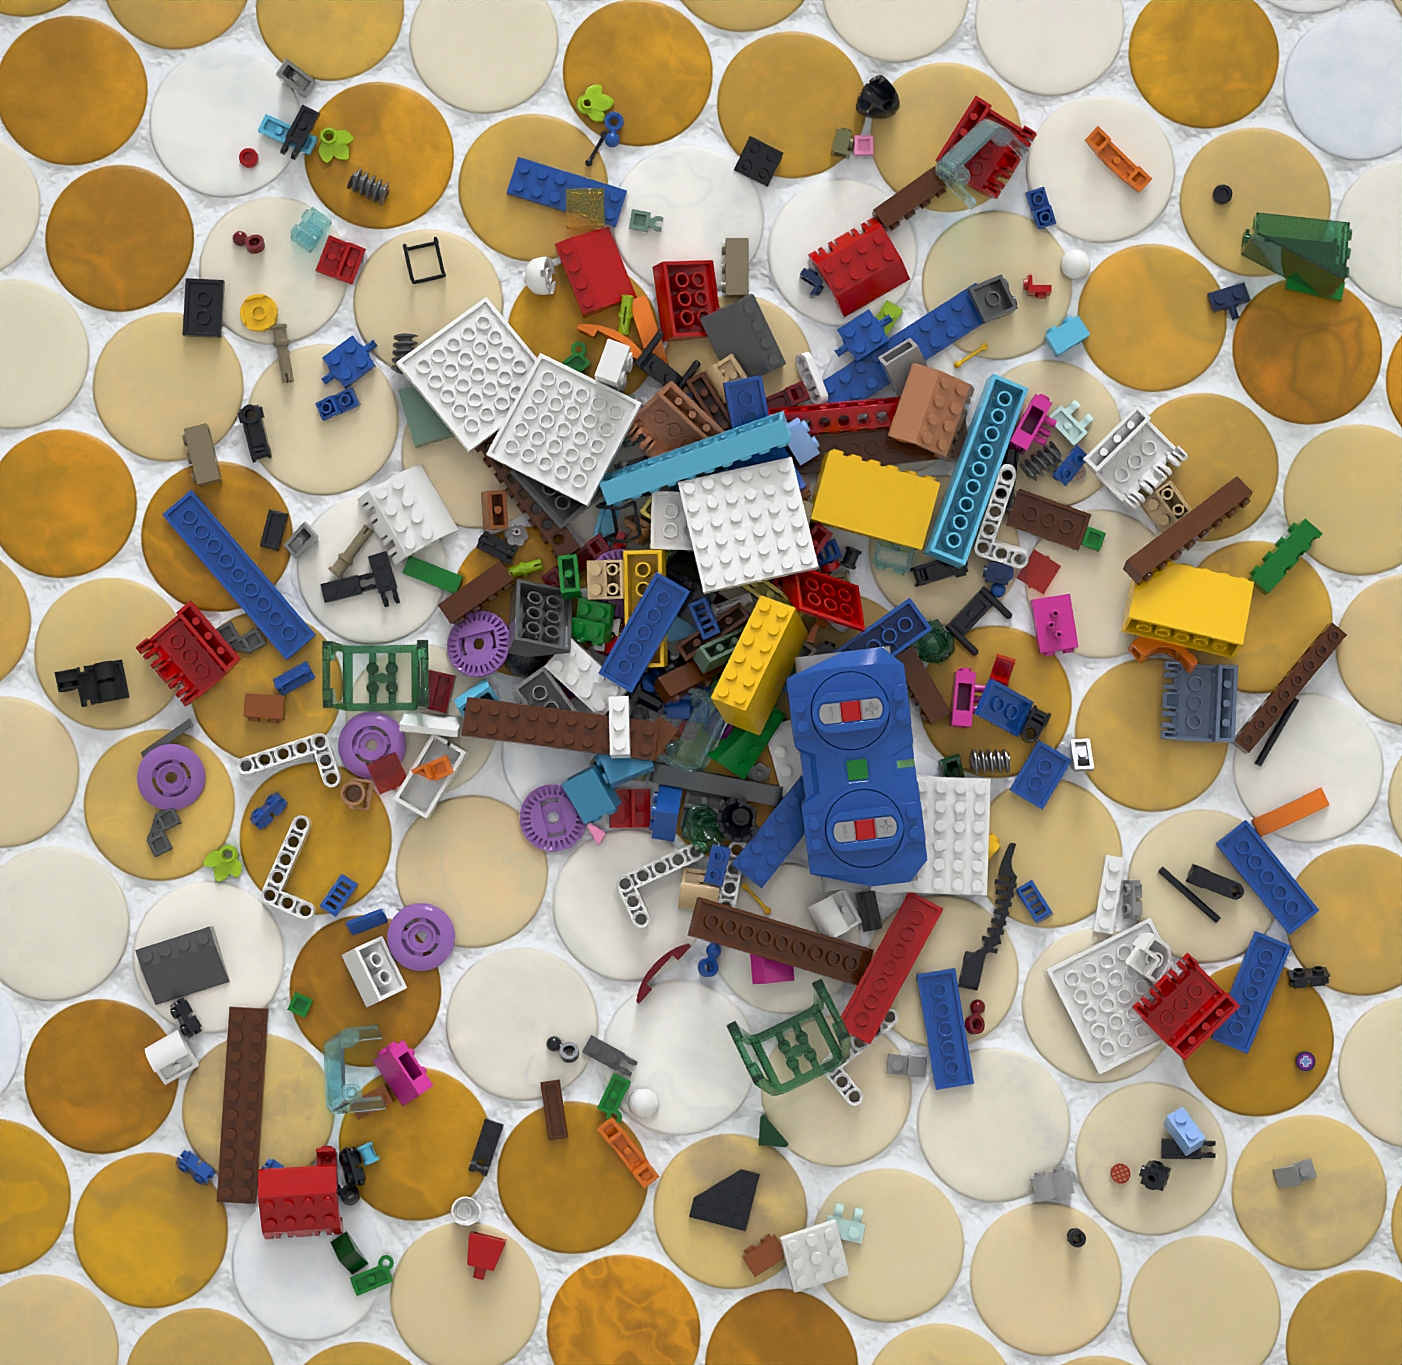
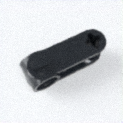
M249 404L239 409L240 424H243L253 463L258 459L272 458L263 421L265 416L262 406ZM254 410L256 412L255 418L248 420L247 413Z
M940 560L910 568L916 581L915 587L954 576L959 578L966 576V572H969L967 561L960 570Z
M1192 863L1185 882L1234 900L1240 899L1243 896L1244 888L1240 883ZM1230 888H1236L1237 892L1232 893Z

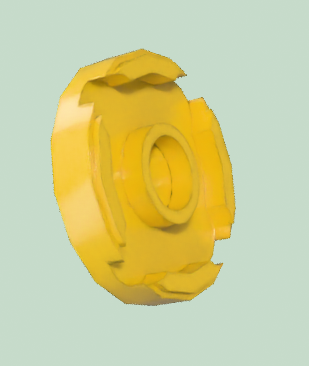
M254 294L247 297L241 305L240 318L249 330L265 332L270 330V326L276 324L278 308L270 297L264 294Z

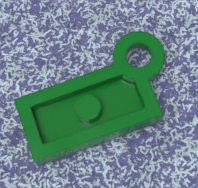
M575 342L571 347L572 355L562 362V364L580 373L586 370L591 364L584 356L586 353L585 344ZM581 346L582 352L577 353L575 348Z
M613 1073L597 1109L607 1113V1120L612 1113H616L618 1115L616 1121L620 1123L622 1114L618 1108L631 1081Z
M383 1255L378 1261V1266L350 1277L356 1296L394 1281L390 1272L394 1265V1260L391 1256ZM385 1259L389 1260L390 1262L389 1266L387 1267L383 1266L382 1264L383 1260Z

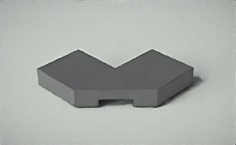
M232 621L216 629L233 650L252 654L267 645L257 627L241 637Z
M174 808L162 810L154 816L147 842L155 857L173 849L165 831L182 823Z

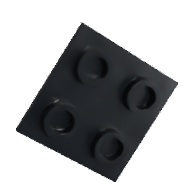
M749 136L734 170L768 187L784 153Z
M683 575L679 585L691 592L677 616L697 627L688 604L707 596L712 605L717 594L714 592L704 594L700 584ZM705 605L696 607V610L699 611L705 608ZM707 611L699 614V618L704 617Z

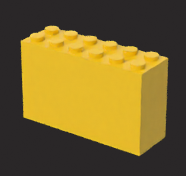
M835 449L824 453L811 503H814L811 522L915 551L923 549L940 487V482H936L935 477L928 475L919 477L917 472L910 470L901 472L899 467L893 465L883 467L880 466L881 462L875 460L865 462L862 461L860 456L853 454L851 456H844L843 451Z
M1171 560L1163 571H1156L1154 577L1147 583L1143 581L1140 585H1137L1131 578L1121 631L1234 659L1243 645L1254 582L1243 577L1236 578L1227 573H1215L1207 568L1199 569L1192 567L1190 564H1179Z
M760 595L711 696L725 723L760 736L785 685L786 678H788L795 664V657H798L809 635L795 607Z

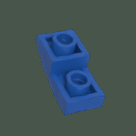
M1040 187L1025 192L1037 229L1056 224L1045 188Z
M352 387L315 403L323 421L361 405Z

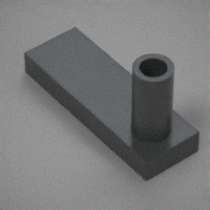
M187 719L141 752L143 758L154 748L168 744L194 725L191 719Z

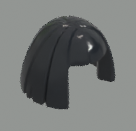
M883 75L873 77L869 80V83H866L856 103L857 112L871 119L892 117L900 108V101L895 88Z
M509 653L504 665L515 676L529 677L546 665L547 655L525 657Z
M738 797L726 800L720 806L717 813V824L720 832L723 833L726 839L741 843L752 839L758 832L759 826L756 823L757 813L755 808L746 803L747 799Z

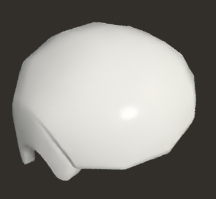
M1071 250L1062 257L1060 267L1063 274L1071 279L1084 278L1090 271L1091 262L1087 254L1080 250Z
M636 1089L629 1096L628 1107L635 1116L647 1118L653 1116L658 1110L659 1099L657 1094L651 1089Z
M461 1197L456 1199L451 1206V1216L458 1225L468 1227L475 1224L481 1217V1206L474 1198Z

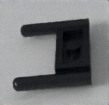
M659 330L638 357L635 364L663 387L672 381L683 390L686 386V381L692 378L701 363L695 360L682 377L652 353L664 336L663 331Z
M985 586L945 626V629L973 656L977 655L979 651L964 635L969 632L992 605L1006 619L1012 618V613Z

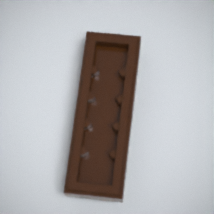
M560 1079L540 1082L549 1141L568 1138Z

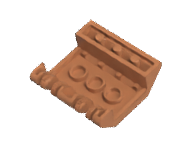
M912 363L888 436L903 443L917 445L935 453V457L950 462L953 454L951 451H954L955 448L952 442L953 440H958L959 435L957 433H960L965 419L963 415L967 413L965 404H970V397L973 396L975 389L971 384L943 371Z
M670 381L639 410L626 437L630 436L635 430L634 434L629 438L631 442H634L642 433L646 438L639 444L638 448L643 450L649 443L643 453L648 458H652L725 431L674 382Z

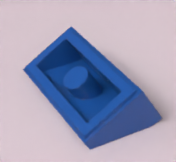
M381 908L349 920L346 925L351 934L356 935L387 923L388 918L385 910Z

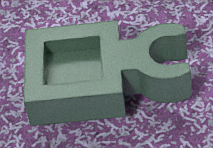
M632 209L629 229L648 232V228L651 227L654 231L661 232L662 227H657L655 223L657 221L663 222V217L655 216L650 218L651 212Z

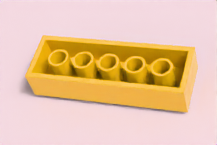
M666 550L623 551L625 625L655 573L658 572L666 577ZM667 634L648 667L668 666Z

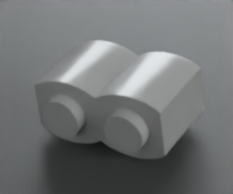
M1064 1166L1053 1168V1172L1045 1173V1170L1034 1172V1176L1030 1177L1035 1201H1043L1075 1193L1070 1170L1064 1169Z

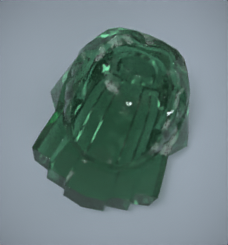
M938 619L929 620L927 622L932 630L916 640L912 645L918 650L921 661L940 665L953 655L955 651L954 637L951 633L944 630Z
M699 804L685 812L682 838L688 839L697 853L710 854L712 844L720 846L723 843L725 837L718 828L717 817L711 807L706 804Z

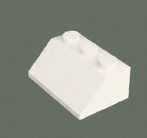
M383 936L342 955L366 1008L407 988Z

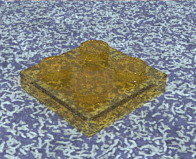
M604 188L566 189L567 228H605Z

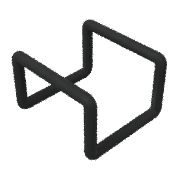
M434 237L433 242L411 247L403 244L412 284L446 277L437 237ZM435 245L442 274L415 280L408 251Z
M606 501L596 505L598 509H610L612 512L615 532L604 537L606 542L626 544L642 536L636 501L628 502L622 506H613V504L608 506ZM633 505L638 534L626 540L612 539V537L617 536L619 531L615 510H622Z

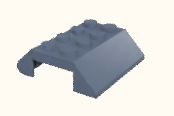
M1164 661V670H1168L1170 673L1164 672L1163 677L1173 679L1172 684L1163 685V689L1169 690V692H1162V709L1169 710L1161 711V716L1171 717L1170 723H1161V728H1167L1168 730L1160 731V739L1235 743L1238 665L1197 664L1195 670L1188 674L1180 662Z

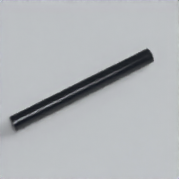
M1294 698L1282 714L1254 763L1257 766L1261 767L1296 708L1299 702L1297 698Z
M1163 866L1158 870L1160 875L1211 920L1217 923L1221 919L1219 915Z

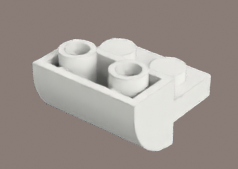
M841 889L808 907L821 934L833 938L862 923L845 889Z
M179 1029L145 1048L146 1057L153 1071L157 1072L165 1085L199 1066V1062L189 1049V1044Z

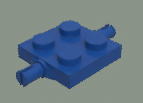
M868 309L837 329L844 344L834 350L839 357L849 351L857 362H860L889 343L890 340L885 334L884 327L893 322L890 315L879 321Z
M353 335L322 357L330 371L321 378L322 381L327 385V383L335 378L347 389L376 367L370 358L369 352L377 347V344L372 340L363 346L358 343Z

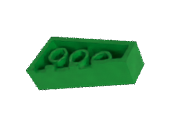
M1306 518L1297 524L1294 522L1287 529L1288 535L1285 538L1280 537L1274 544L1276 546L1272 553L1268 551L1262 558L1264 562L1259 567L1256 565L1250 571L1251 577L1248 580L1254 582V586L1264 595L1268 594L1286 575V571L1290 570L1298 562V557L1310 549L1312 541L1317 538L1319 539L1323 534Z
M773 707L760 736L735 726L732 729L733 732L726 739L723 738L718 743L719 746L714 751H710L707 756L733 774L745 779L786 714Z

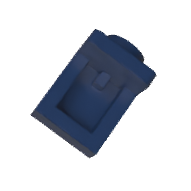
M803 268L799 278L814 287L809 296L813 299L815 295L819 296L824 288L822 286L823 279L818 277V273L813 269L809 268L807 270Z
M989 562L988 566H984L982 577L985 578L986 583L991 582L1008 586L1012 566Z

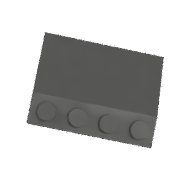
M754 294L742 297L700 318L719 361L733 354L747 377L762 376L786 365L785 359Z
M514 469L510 471V474L560 530L603 496L599 486L588 507Z
M517 579L511 591L508 653L525 657L570 653L572 599L563 600L559 587Z
M213 926L135 950L141 971L155 1005L230 982Z

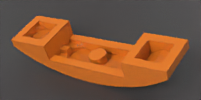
M1097 126L1084 141L1112 172L1128 186L1140 193L1152 178L1110 141L1111 138Z
M646 295L634 298L632 305L633 318L644 349L658 331ZM660 340L652 353L669 365L662 341Z
M580 324L577 327L578 332L594 340L600 334L608 339L630 346L634 361L642 353L630 339L613 329L593 324Z
M1321 787L1252 819L1258 835L1262 837L1311 815L1330 804Z
M613 1117L597 1128L644 1189L660 1177Z

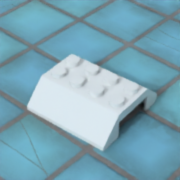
M1138 405L1083 458L1094 476L1117 499L1133 511L1140 506L1139 502L1143 503L1145 501L1144 496L1138 493L1140 489L1151 495L1154 492L1153 489L1156 490L1167 479L1166 475L1170 476L1172 474L1171 469L1165 466L1167 462L1178 468L1181 465L1180 462L1183 463L1189 457L1180 446L1175 447L1149 421L1151 417Z
M421 464L399 472L371 488L357 499L361 507L365 506L363 508L364 513L370 512L374 508L377 511L376 514L370 517L369 521L370 523L377 521L372 527L380 540L386 538L382 541L383 546L389 545L394 541L396 546L388 551V555L396 554L391 558L395 566L408 560L409 556L440 538L443 540L459 531Z

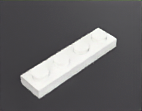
M1105 855L1093 931L1113 934L1125 858Z

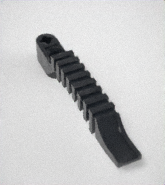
M1015 843L1008 845L998 875L1010 877V881L999 879L994 881V884L1008 887L1007 891L996 889L995 894L1005 896L1004 900H995V904L1003 905L1001 910L994 908L993 913L999 914V919L991 918V923L997 924L996 929L987 928V932L993 933L992 938L982 935V940L985 941L983 947L975 952L965 951L958 987L977 991L986 954L989 952L997 954L998 949L993 947L998 944L1001 945L1000 936L1004 934V930H1002L1003 925L1006 926L1007 921H1005L1006 916L1009 917L1008 908L1012 906L1010 901L1015 895L1013 890L1017 888V876L1011 864L1016 847Z

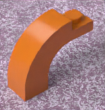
M1142 636L1131 642L1128 651L1140 664L1154 654L1163 653L1170 655L1177 662H1180L1183 668L1190 674L1199 663L1196 656L1187 651L1189 649L1187 647Z

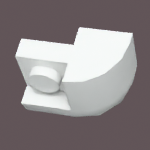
M1145 933L1136 938L1132 943L1135 948L1125 963L1156 984L1165 974L1167 975L1173 964L1171 962V948L1153 933Z

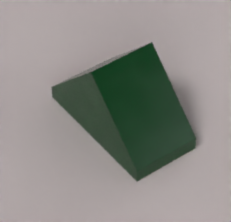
M959 754L939 760L944 777L965 778Z
M762 1114L760 1116L758 1145L787 1147L789 1143L767 1117Z
M347 1231L330 1242L339 1262L352 1275L368 1264V1261Z

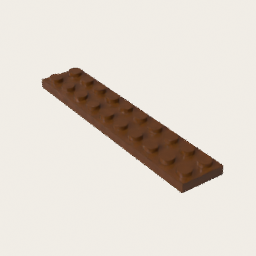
M964 419L960 433H957L959 435L958 440H953L952 442L955 448L954 451H951L953 453L951 458H958L967 435L966 419ZM879 427L875 430L865 428L855 432L847 430L840 431L839 433L829 432L809 435L811 438L814 436L820 446L817 449L820 454L802 465L799 464L790 449V457H792L793 464L800 475L819 473L824 453L833 449L843 451L844 456H851V454L860 456L862 461L865 462L869 460L881 462L880 466L941 460L935 457L933 452L912 443H903L889 437L890 428Z
M467 697L462 736L610 756L608 715ZM630 718V759L655 762L660 722Z
M701 897L696 899L687 935L858 986L870 964L874 951L870 948Z
M229 1007L217 1202L257 1203L269 1019L268 1008Z

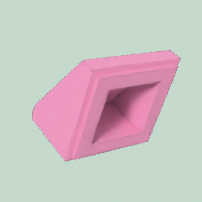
M591 823L588 824V828L597 845H600L606 834L605 831Z

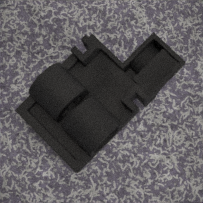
M122 659L83 666V672H80V667L54 672L58 692L78 689L81 707L87 706V700H90L91 705L130 698Z

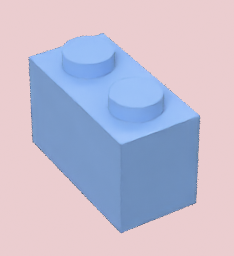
M797 417L789 422L791 441L788 442V446L799 464L802 465L820 454L817 449L820 445L814 436L811 438L807 433L810 431V428L805 420L801 422Z
M1183 1107L1167 1115L1163 1125L1185 1156L1202 1147L1205 1137Z

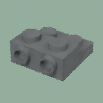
M1002 274L967 289L983 324L1000 319L1018 309L1017 300L1012 296L1009 284Z

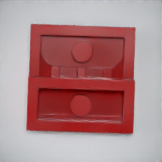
M328 235L315 271L352 285L366 249Z
M614 789L621 800V804L617 807L618 810L615 813L609 815V828L649 827L650 789Z

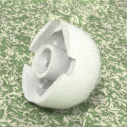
M535 258L528 263L525 272H523V282L537 295H549L555 291L556 281L552 282V274H555V268L551 258Z

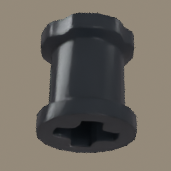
M846 546V553L843 561H840V565L855 570L858 556L862 554V551Z
M1071 1228L1067 1232V1241L1072 1246L1079 1248L1085 1244L1086 1236L1080 1229ZM1079 1234L1080 1240H1074L1072 1236Z

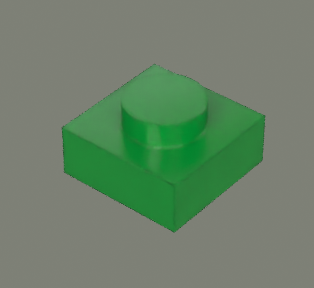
M1088 526L1081 545L1099 552L1106 533Z
M295 992L287 1010L305 1018L314 999Z

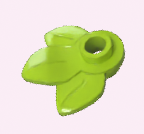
M597 84L586 89L585 94L577 100L576 106L581 113L587 114L591 120L603 122L605 120L604 111L610 109L614 101L608 95L602 94V86ZM584 101L589 103L588 107L584 105Z
M323 129L320 133L321 145L319 147V154L323 161L328 163L333 157L340 160H348L350 152L347 144L352 142L354 138L346 130ZM327 135H332L333 139L328 141L326 137Z
M225 845L219 851H211L203 863L204 866L214 867V876L217 882L225 880L230 874L238 878L242 871V864L237 859L238 851L232 845ZM227 851H231V858L226 857Z

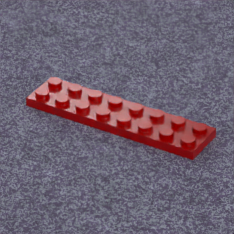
M908 892L837 1022V1028L868 1045L872 1043L939 919L943 908L913 892Z

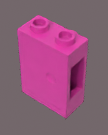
M1043 394L1034 395L1010 439L1008 448L1020 451L1019 453L1024 455L1032 441L1042 446L1046 444L1047 439L1036 433L1048 438L1051 431L1041 426L1042 422L1051 427H1055L1057 423L1056 420L1046 415L1052 405L1049 397Z
M1070 594L1032 599L1030 601L1038 654L1043 653L1044 657L1055 655V651H1062L1063 654L1074 652V649L1079 646Z
M960 668L953 673L949 727L970 728L972 726V714L977 706H973V703H979L981 696H975L974 692L983 693L986 685L975 684L976 672H971L972 669Z
M749 954L751 958L752 984L795 981L794 967Z
M404 1040L398 1044L394 1041L377 1053L379 1057L373 1060L402 1106L433 1086L426 1075V1068L420 1066L414 1057V1050L409 1049Z

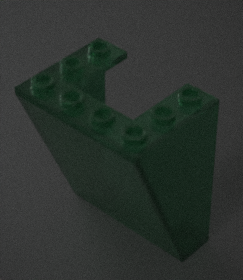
M1257 212L1253 217L1252 234H1249L1250 229H1246L1242 234V256L1286 279L1289 278L1324 299L1329 300L1336 290L1340 288V285L1344 283L1345 278L1349 276L1347 259L1349 260L1351 248H1348V241H1351L1352 238L1350 222Z

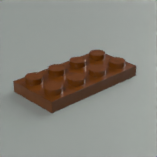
M1018 489L1006 526L1079 551L1092 514Z

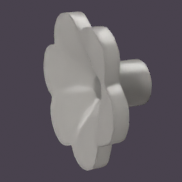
M511 524L504 533V537L510 546L516 545L521 547L529 537L523 525Z
M758 762L756 765H753L747 776L753 778L754 781L761 782L762 780L769 779L771 770Z

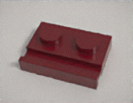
M428 670L419 707L448 713L456 676Z

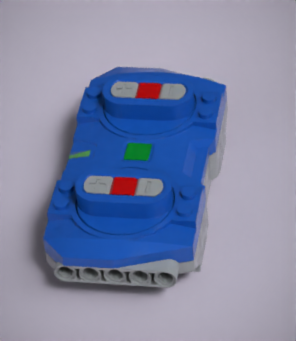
M890 646L795 657L796 674L786 678L793 743L794 747L800 752L805 794V798L801 802L809 873L821 876L823 891L881 886L918 880L917 873L927 861L922 806L914 761L911 715L904 664L891 655Z

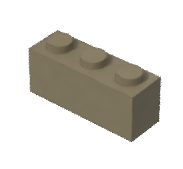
M726 238L725 244H722V255H725V262H722V274H725V281H722V293H726V298H742L749 295V238Z
M205 423L185 428V434L182 435L184 445H188L189 453H187V459L189 464L193 465L194 471L191 472L193 482H197V485L202 487L223 481L209 425Z

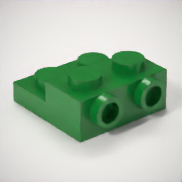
M579 597L577 615L572 617L571 637H575L577 642L592 641L591 645L603 646V643L611 642L615 604Z

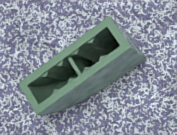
M415 387L398 390L416 448L455 437Z

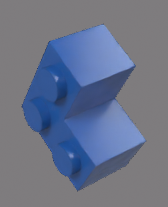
M660 784L659 791L654 792L653 803H656V805H652L651 816L654 819H650L649 830L652 831V839L675 841L682 788Z

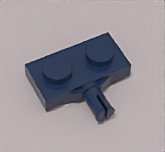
M1244 282L1207 294L1213 313L1229 310L1232 321L1240 318L1236 308L1240 304L1250 301Z

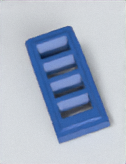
M835 539L828 541L822 548L826 552L827 559H824L821 551L818 554L820 558L818 566L820 567L842 557ZM828 546H832L835 553L834 556L831 555Z
M707 596L688 604L703 640L721 632ZM705 605V608L699 611L696 610V607ZM708 612L709 615L699 618V614ZM711 619L712 622L702 625V621ZM714 626L715 629L705 633L704 629Z
M341 874L320 904V907L337 917L358 884ZM343 881L344 883H346L347 885H349L351 888L348 890L347 888H345L344 886H342L340 883ZM339 888L347 894L343 896L336 889ZM333 894L340 898L342 901L339 903L338 901L333 899ZM330 901L338 907L334 909L327 903Z
M1032 880L1016 889L1036 924L1053 915V912ZM1030 888H1033L1034 891L1030 892L1026 896L1022 894ZM1037 895V898L1029 903L1027 902L1029 898ZM1041 901L1042 904L1032 910L1031 907ZM1045 908V912H1043L1039 916H1036L1037 912Z

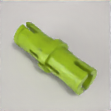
M622 295L621 309L618 312L619 326L617 332L622 335H629L630 321L633 318L632 305L634 296Z
M540 558L526 563L519 562V565L509 567L514 577L522 575L525 577L528 573L544 570L543 565L534 566L542 563Z

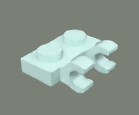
M1076 400L1066 409L1061 405L1049 416L1057 421L1055 428L1073 446L1088 433L1084 428L1093 420L1089 414L1079 423L1073 418L1071 414L1080 406Z
M836 1203L833 1216L827 1215L826 1222L835 1219L841 1239L861 1244L866 1225L860 1222L863 1209L855 1207L852 1220L841 1218L844 1204Z

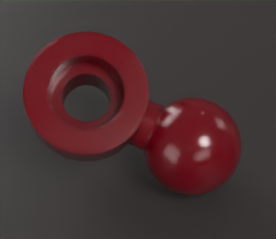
M237 231L233 234L232 240L237 246L246 245L247 251L251 254H258L265 249L264 239L260 235L247 237L243 231Z
M976 999L970 1004V1010L973 1014L965 1020V1029L971 1035L980 1034L985 1028V1022L980 1016L985 1011V1004L982 1000Z

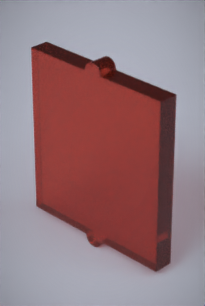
M1034 549L1028 558L1027 565L1022 568L1017 579L1027 584L1028 588L1032 587L1041 594H1044L1061 565L1049 559V556H1044Z
M396 752L384 757L380 756L379 759L366 764L380 795L392 789L396 790V787L401 786L407 777Z

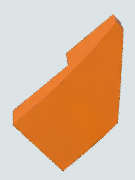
M818 618L806 642L813 645L818 628L826 629L828 621Z
M447 755L411 770L414 774L434 781L455 773Z

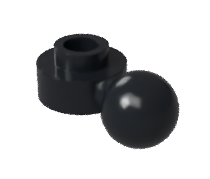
M557 1036L548 1038L546 1042L547 1048L552 1052L559 1051L560 1058L564 1062L572 1063L578 1059L579 1048L575 1043L566 1042L562 1044Z
M338 1183L337 1193L345 1205L351 1206L360 1200V1192L356 1186L350 1190L348 1185L341 1188Z

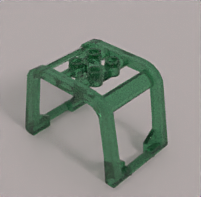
M417 640L415 645L350 646L334 641H322V707L337 711H416L428 708V640ZM336 653H343V702L336 701L335 689L330 688V661H335ZM388 653V664L385 667L388 674H377L379 666L377 665L376 654ZM396 653H411L412 703H396V693L399 689L396 683V673L399 669L396 664ZM353 654H369V664L366 666L369 683L366 686L369 693V703H353ZM420 660H421V687H420ZM377 682L381 684L388 682L385 687L388 692V703H377V693L379 691Z
M822 979L812 983L814 992L813 1005L777 1025L754 1035H750L742 1029L736 1021L726 1026L754 1085L771 1096L782 1095L836 1069L849 1058L851 1037ZM824 1002L835 1022L832 1023V1026L838 1038L839 1046L821 1012L824 1008ZM813 1017L834 1057L822 1065H819L817 1053L809 1044L807 1033L800 1026L801 1023ZM793 1028L796 1034L795 1039L798 1043L792 1048L789 1041L785 1040L782 1034ZM774 1036L778 1041L779 1051L786 1057L787 1067L795 1076V1078L783 1084H780L761 1044ZM743 1043L752 1045L768 1080L764 1077L756 1062L752 1063ZM803 1053L804 1058L810 1062L813 1068L802 1074L799 1068V1061L796 1058L802 1056Z

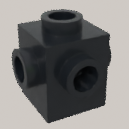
M1149 1160L1146 1166L1142 1165L1139 1176L1142 1177L1140 1184L1145 1185L1150 1190L1157 1189L1163 1191L1167 1185L1171 1168L1164 1166L1160 1161Z

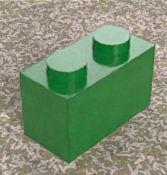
M577 554L557 556L563 600L582 597Z

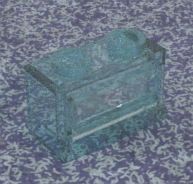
M878 539L871 564H875L877 569L886 570V568L893 569V573L904 575L910 571L915 549Z

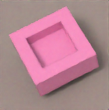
M854 135V156H873V135Z

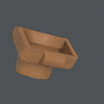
M635 515L624 517L623 525L630 529L627 537L630 538L637 535ZM639 516L642 536L633 541L644 546L651 537V522Z
M352 778V781L345 783L341 788L340 796L345 804L350 805L347 808L368 811L373 797V782L371 780ZM359 782L368 783L367 790H365L364 786ZM365 801L364 808L355 807Z

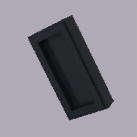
M269 509L260 547L275 551L280 550L289 514Z

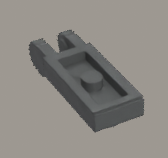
M593 1035L590 1036L582 1053L627 1076H631L632 1072L619 1065L621 1060L624 1059L629 1064L635 1066L638 1063L636 1060L625 1055L624 1052Z

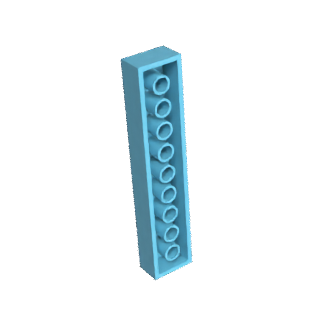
M996 374L987 378L925 548V555L957 568L966 564L1029 388Z
M784 411L609 472L605 474L600 482V487L607 505L613 504V506L624 503L625 499L631 498L634 500L641 497L642 493L648 491L649 493L659 491L662 486L667 485L671 487L678 484L679 480H691L697 477L696 474L702 472L708 474L715 471L716 467H728L733 464V461L739 459L745 461L750 459L753 454L759 453L761 455L769 452L770 448L787 446L788 442L791 441V430Z

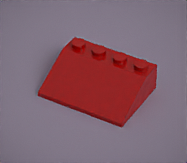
M609 227L577 235L555 244L556 251L583 318L621 304L622 295H631L637 298Z
M713 260L663 261L653 266L660 327L664 333L662 341L673 342L708 338L700 318L720 309Z
M814 570L782 577L783 593L797 611L861 632L865 631L858 585Z

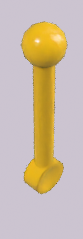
M982 343L979 349L961 361H956L954 367L960 368L961 364L979 352L986 351L988 344Z
M743 883L741 888L746 890L764 909L765 914H770L771 908L766 907L752 892L748 883Z

